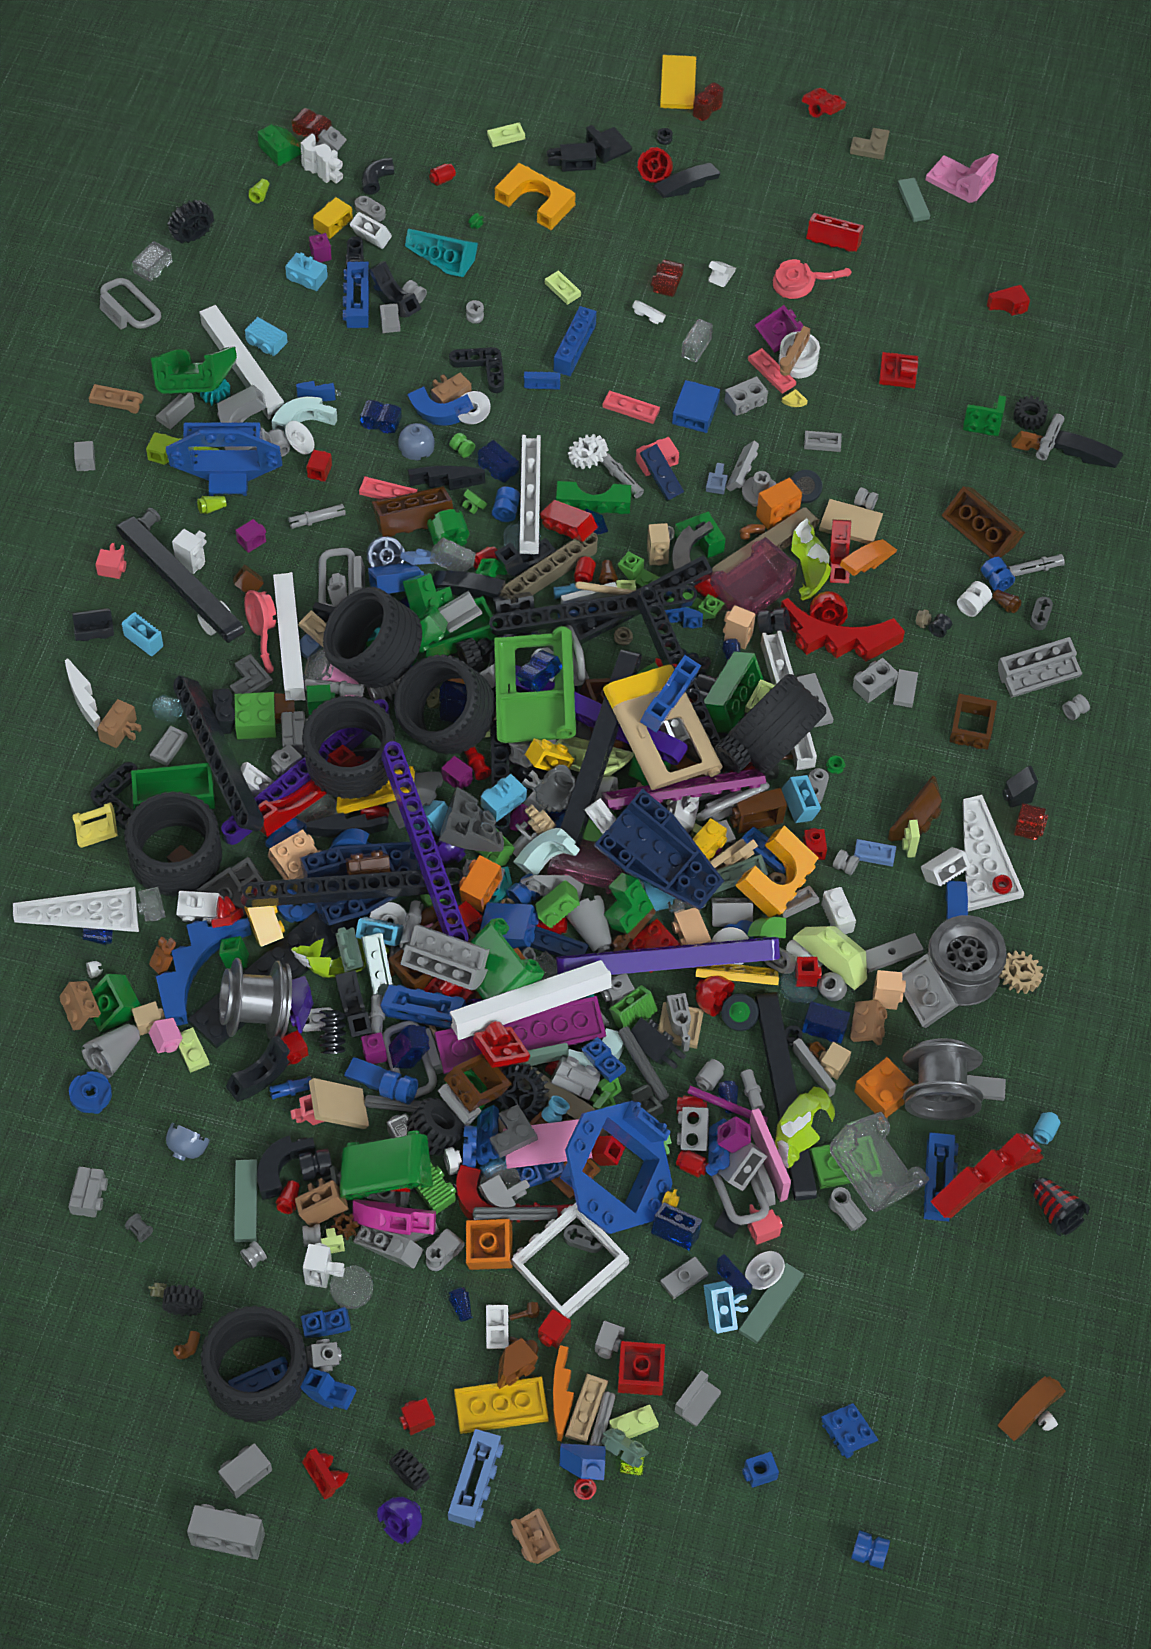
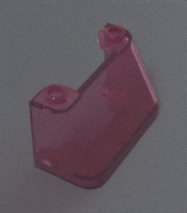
M766 537L756 541L751 547V556L726 574L723 570L716 571L710 578L711 586L730 612L734 605L755 613L756 616L760 610H764L790 590L795 582L797 564Z
M583 839L576 856L565 853L558 854L551 859L548 867V875H569L579 882L606 888L607 894L612 892L609 885L621 873L630 874L623 871L594 846L596 842Z

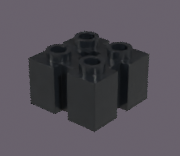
M530 592L515 594V599L511 600L508 596L492 598L495 614L535 608L533 595ZM531 617V620L537 623L536 617ZM516 618L512 620V623L518 626L522 624V621ZM496 621L498 628H501L503 624ZM538 630L526 631L521 633L522 635L538 633ZM513 633V634H507V635H500L499 638H500V637H514V636H516V635H515V633Z

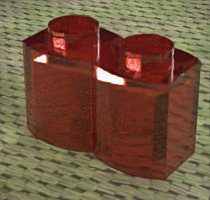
M714 82L709 84L704 92L696 95L693 103V116L704 121L711 116L712 112L721 108L724 88Z
M303 108L292 120V128L296 134L308 137L313 133L315 142L320 140L318 136L323 129L327 131L332 126L328 118L317 115L306 108Z
M663 259L662 263H659L657 266V275L653 276L651 281L653 292L674 297L683 275L684 264Z
M1022 803L1014 835L1036 841L1039 836L1042 837L1048 820V815L1045 814L1046 809Z

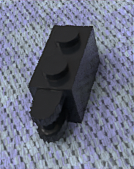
M594 142L560 144V148H553L547 151L549 166H561L562 172L596 170Z
M641 1017L631 1030L641 1049L655 1062L661 1065L666 1062L676 1070L678 1065L669 1058V1055L674 1052L682 1059L686 1055L673 1042L675 1038L666 1031L663 1033L657 1029L659 1025L651 1018L646 1020Z

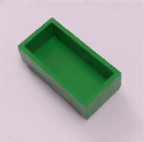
M483 596L474 599L482 614L451 633L446 629L441 640L428 644L429 648L422 653L424 658L438 654L440 656L442 654L448 656L457 653L456 644L469 638H473L476 643L483 638H489L491 641L494 638H498V636L490 632L489 620L493 615ZM494 622V623H493V626H494L495 628H498L497 623Z
M208 763L131 771L134 809L141 802L147 800V798L165 792L188 793L203 800L210 809H216L213 772Z

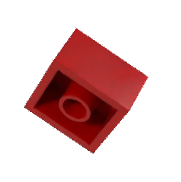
M621 1341L618 1393L662 1396L665 1344Z

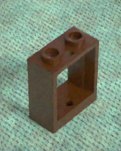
M959 694L949 742L988 750L997 701ZM960 712L989 717L986 734L958 729Z
M781 788L758 793L734 804L730 822L732 827L736 828L738 834L748 832L753 827L761 829L783 823L787 803Z
M482 1053L454 1066L444 1078L469 1112L500 1097L511 1085L510 1081L498 1067L492 1068ZM472 1069L488 1090L480 1094L464 1072Z

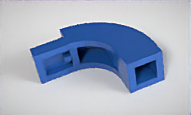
M425 387L408 394L417 414L423 420L434 425L446 426L459 423V415L466 414L474 409L468 394L444 404L432 401Z

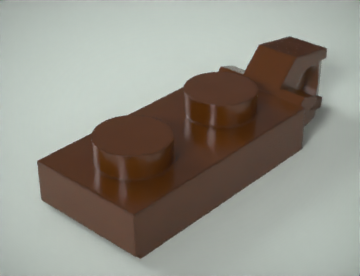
M653 908L628 934L623 933L622 935L615 936L610 946L614 949L623 950L653 917L656 910Z

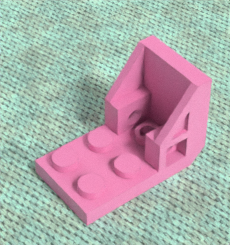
M994 153L975 160L971 167L968 168L944 155L926 175V181L968 203L975 202L994 181L999 156Z

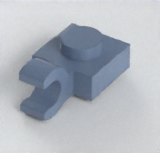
M717 463L715 473L709 472L706 492L725 493L727 475H723V463Z

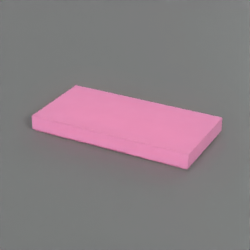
M760 1109L752 1110L749 1123L751 1125L752 1138L755 1145L767 1155L763 1163L780 1202L787 1200L791 1180Z
M579 1119L531 1125L537 1134L538 1140L506 1155L507 1169L567 1161L565 1148Z

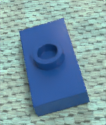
M524 372V388L560 389V373Z

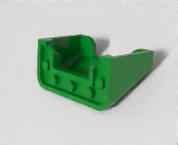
M226 347L219 352L204 355L205 362L192 363L191 355L185 349H174L152 357L151 363L156 389L164 394L211 392L217 390L236 362V348Z
M503 918L492 919L469 942L489 949L485 965L488 971L483 982L476 989L483 1000L541 981L545 973L537 961L533 959L521 960L506 941L503 935L508 933L509 926Z
M419 1131L407 1132V1136L364 1144L351 1142L347 1143V1147L343 1148L340 1178L341 1198L351 1201L354 1199L363 1200V1197H369L370 1194L403 1188L413 1189V1187L420 1185L422 1188L433 1187L428 1139L426 1135L420 1134Z

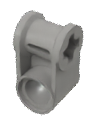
M531 742L509 743L511 746L509 760L526 768L532 766L533 764L525 756Z
M449 1229L444 1230L426 1250L427 1267L432 1271H440L453 1257L460 1253L465 1242Z

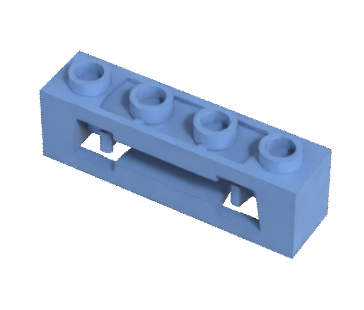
M475 1429L449 1508V1521L473 1528L476 1521H481L484 1508H481L483 1500H487L491 1487L488 1486L490 1478L494 1479L497 1466L494 1464L496 1458H501L504 1445L501 1444V1436ZM477 1449H479L477 1460L484 1461L475 1489V1501L472 1507V1497L466 1495L476 1465L475 1455Z

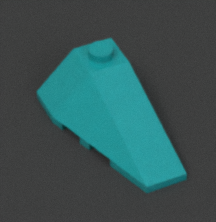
M408 229L405 247L424 257L431 264L442 269L446 274L464 277L475 261L478 246L476 242Z

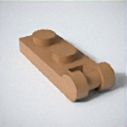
M803 326L801 331L796 333L794 344L788 347L786 357L780 359L781 375L787 376L791 373L810 339V328Z
M94 384L89 396V402L129 410L131 413H138L140 409L139 404L142 403L144 397L138 392Z

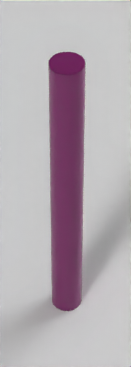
M690 1085L687 1091L688 1094L748 1119L751 1117V1110ZM763 1116L765 1122L767 1123L768 1117Z

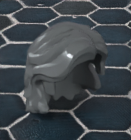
M558 765L548 771L542 783L534 789L537 793L536 801L538 804H542L544 808L548 806L547 810L549 812H561L568 807L577 779L572 776L567 766Z

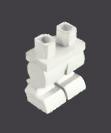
M313 133L301 142L302 166L305 168V171L309 170L313 174L317 172V175L326 183L330 180L338 183L343 178V173L339 171L342 167V161L338 159L337 151L334 149L331 151L330 147L326 144L316 146Z

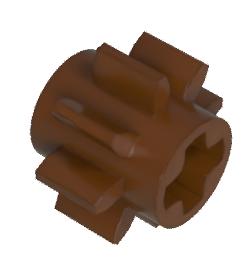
M342 1212L341 1216L333 1218L335 1225L331 1226V1228H335L336 1236L343 1235L348 1241L349 1237L357 1235L355 1228L359 1227L357 1221H354L353 1214L348 1217Z

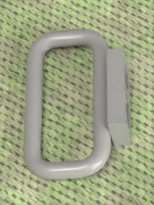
M117 278L105 283L101 287L100 310L120 329L126 328L127 322L135 328L143 329L160 321L161 311L129 280ZM119 285L127 287L154 316L145 321L135 320L107 291Z
M348 548L330 549L322 553L319 558V603L333 606L326 603V561L329 557L348 556V595L365 588V565L361 556H355V553Z
M568 624L565 627L572 631V647L576 654L575 657L573 651L574 686L583 685L585 679H589L585 669L584 654L572 626Z
M766 782V784H760L761 787L749 788L743 792L741 790L734 791L705 805L706 809L696 815V819L703 821L711 818L714 821H720L732 815L734 804L758 793L765 792L769 789L770 785Z
M404 1021L387 1028L382 1037L390 1069L400 1073L390 1037L406 1029L413 1030L429 1078L427 1085L418 1088L415 1096L417 1098L433 1091L437 1084L436 1074L443 1073V1069L430 1028L422 1030L417 1023Z
M763 1163L750 1180L761 1210L746 1216H738L735 1213L720 1174L717 1173L712 1176L728 1218L735 1224L745 1225L760 1221L768 1215L769 1206L775 1205V1191Z

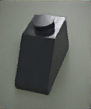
M1032 766L1026 767L1006 781L1002 795L1010 808L1033 802L1038 780Z

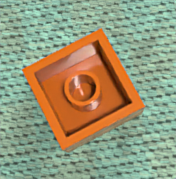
M790 478L760 492L756 516L765 525L767 530H770L800 510L802 492Z
M479 855L477 860L471 862L468 869L470 871L469 874L461 879L458 887L460 888L461 902L467 901L473 908L483 913L487 903L502 880V871L500 865Z
M886 1057L857 1080L854 1092L884 1121L905 1104L903 1093L915 1084Z
M510 1219L466 1221V1264L469 1270L513 1268L512 1224Z

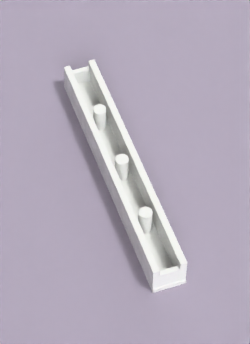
M214 305L200 311L201 323L221 351L226 347L236 348L237 359L232 368L246 388L255 385L264 394L266 408L262 411L268 419H271V415L275 414L284 405V401L217 306Z
M522 435L520 554H539L541 435H537V438H526V435Z
M292 572L275 574L273 577L286 700L294 701L305 700Z
M777 631V634L772 635L762 633L761 647L773 685H776L786 674H793L781 631ZM810 732L791 750L796 770L815 768L817 755Z
M602 960L450 1011L452 1017L451 1027L458 1040L473 1036L477 1032L485 1031L492 1022L500 1021L504 1025L612 988L611 972L608 971Z

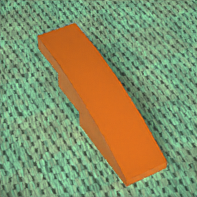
M883 539L874 541L841 560L840 566L855 576L861 571L866 572L870 568L875 569L896 553L897 549Z
M561 1345L555 1365L553 1385V1416L557 1441L560 1442L563 1439L574 1399V1393L567 1391L571 1379V1370L565 1369L568 1347Z

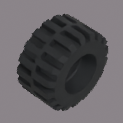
M439 1098L423 1100L410 1115L406 1124L408 1126L407 1132L419 1131L420 1134L427 1136L429 1154H435L436 1156L444 1155V1149L454 1147L464 1135L463 1122L448 1104Z

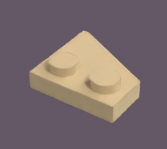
M753 839L715 869L719 870L748 859L755 854L753 849L758 846Z

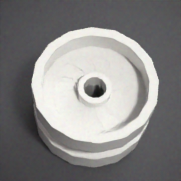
M792 332L783 338L780 346L779 365L780 359L786 357L788 347L794 344L797 332ZM810 335L807 345L789 374L791 377L806 378L817 369L820 346L814 336Z

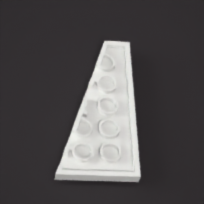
M978 795L963 799L964 852L970 864V869L967 868V871H965V882H967L968 911L1023 898L1024 892L983 796ZM999 875L1008 876L1012 881L1011 891L1007 894L996 893L992 888V882L995 877Z
M135 887L13 903L14 922L139 932Z

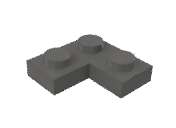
M250 654L235 663V668L243 678L229 687L234 696L235 694L259 693L272 685L273 680Z
M517 1104L499 1113L500 1120L507 1130L491 1137L490 1143L499 1158H502L538 1140V1137Z

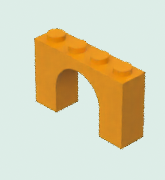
M518 163L495 187V200L507 207H510L524 193L539 192L544 194L548 200L537 210V223L550 230L575 206V193L572 190L561 186L521 163Z
M786 826L776 830L765 844L783 863L786 870L785 884L779 885L774 883L754 866L744 872L735 885L768 917H773L776 914L781 915L786 910V903L796 896V889L806 882V875H809L816 866L814 864L818 860V857Z

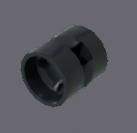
M784 607L776 608L774 611L771 609L760 610L758 612L760 633L773 634L774 631H781V633L789 632L790 615L788 609Z
M328 1148L316 1150L315 1154L311 1152L298 1154L304 1181L315 1179L317 1175L324 1177L331 1174L330 1167H332Z

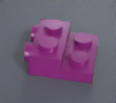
M783 305L758 322L755 327L775 353L780 349L781 342L786 335L792 332H800L804 325L801 321L797 322L795 320L796 315L792 309L788 310Z

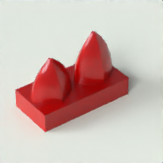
M219 896L216 905L217 916L211 920L212 927L233 925L244 916L243 909H236L228 896H225L224 900Z
M315 1448L308 1451L302 1463L323 1498L327 1499L332 1497L335 1490L345 1483L348 1473L344 1471H330L328 1468L333 1462V1456L327 1453H319Z

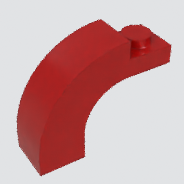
M832 519L829 565L831 567L829 581L831 583L849 584L850 573L842 568L840 564L841 560L849 556L851 520Z
M460 1165L456 1181L458 1203L464 1215L469 1220H474L473 1209L475 1207L495 1206L485 1203L478 1195L481 1170Z

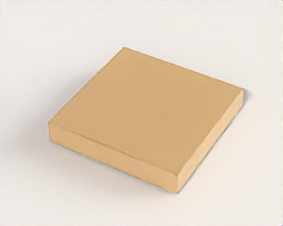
M663 1002L658 1030L662 1033L664 1031L668 1032L675 1038L673 1042L681 1046V1037L673 1033L666 1002ZM689 1007L691 1015L690 1030L687 1033L691 1038L689 1047L697 1049L704 1011L700 1008Z

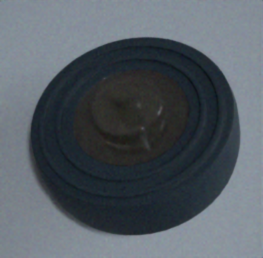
M801 470L796 472L791 478L802 492L801 503H811L820 496L822 481L815 472Z

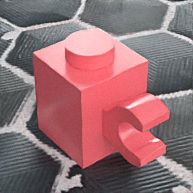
M112 543L110 551L100 550L96 561L98 575L120 579L122 572L126 570V561H124L123 557L125 553L124 545H121L119 550H115V545Z
M311 1094L299 1098L301 1108L290 1111L291 1118L296 1119L297 1123L304 1122L305 1120L312 1125L324 1122L315 1119Z
M753 1204L749 1207L750 1214L760 1211L754 1209ZM772 1209L769 1210L768 1215L764 1219L749 1223L747 1227L755 1244L758 1245L779 1237L783 1225L778 1215L775 1216Z

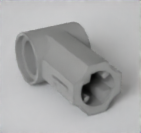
M339 573L332 574V577L329 579V586L327 587L334 607H337L347 597L346 578Z
M838 1187L832 1192L828 1202L829 1208L841 1217L851 1231L861 1227L867 1218L851 1200L849 1191ZM835 1198H841L844 1203L837 1202Z

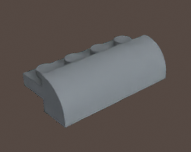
M1070 637L1000 658L998 662L1001 682L1005 683L1011 698L1080 677L1082 672L1076 660L1077 652Z
M415 925L410 944L405 945L400 965L469 990H475L481 985L487 974L488 969L485 968L489 949L422 925Z

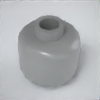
M279 429L269 431L268 434L271 435L273 444L280 446L281 457L285 456L291 446L286 434Z
M829 972L824 974L819 980V991L827 1000L838 1001L845 996L847 984L839 974Z

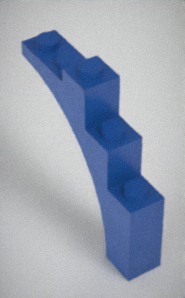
M249 918L239 919L233 925L216 928L208 927L207 920L194 921L187 925L191 946H181L171 951L176 971L164 972L156 976L165 1019L174 1018L177 1026L188 1024L187 998L194 977L207 959L220 949L221 939L237 936L243 938L252 935Z

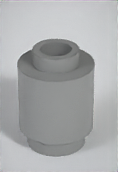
M714 1059L706 1062L695 1078L697 1086L704 1091L713 1090L724 1074V1066Z

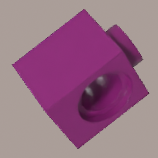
M326 233L310 236L309 245L313 260L318 262L332 260L331 245Z
M254 519L235 530L237 542L247 553L266 542L264 526L258 524Z
M456 756L441 768L443 780L455 789L457 787L460 789L468 787L473 780L472 768Z
M381 1032L361 1037L362 1050L366 1062L378 1064L387 1061L386 1048Z
M736 1116L718 1127V1145L731 1153L751 1143V1125Z

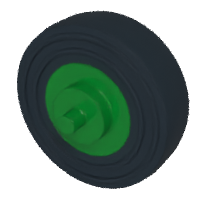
M746 994L732 995L722 1006L723 1021L733 1030H748L758 1020V1005L753 998Z

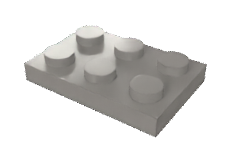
M925 954L901 971L902 980L906 981L904 995L922 1027L927 1028L959 1006L945 980L933 968L928 954Z

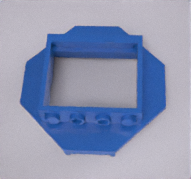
M184 423L183 439L166 446L170 466L208 480L209 496L214 494H243V496H247L248 481L282 466L280 446L263 440L260 423ZM193 447H257V450H194Z
M628 1101L582 1113L565 1148L567 1164L560 1179L573 1188L578 1211L607 1234L657 1220L662 1209L665 1193L670 1191L673 1184L663 1142L667 1141L670 1130L666 1129L667 1125L665 1123H660L645 1111L639 1102ZM602 1128L644 1161L625 1204L582 1171Z

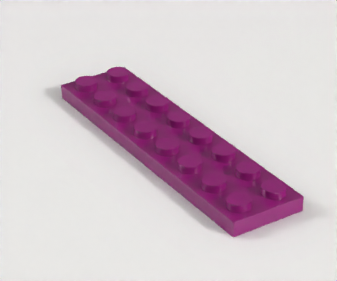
M755 768L742 770L739 773L718 774L714 777L690 778L655 790H651L649 785L601 792L602 800L608 808L619 810L623 809V806L629 805L642 788L659 803H662L663 799L677 801L681 800L683 796L690 795V797L696 798L701 797L702 793L708 792L714 795L722 793L721 790L739 791L741 787L747 786L749 788L761 787L760 784H766V778L762 772Z
M597 996L568 1002L503 1025L504 1027H512L527 1051L561 1043H567L570 1046L592 1041L596 1037L599 1039L606 1037ZM452 1028L434 1033L444 1074L449 1073L454 1066L482 1053L473 1040L474 1035L458 1040Z

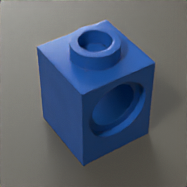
M771 1452L747 1459L742 1469L746 1482L750 1481L752 1488L777 1480L779 1474ZM762 1467L765 1473L758 1474L754 1471V1468Z

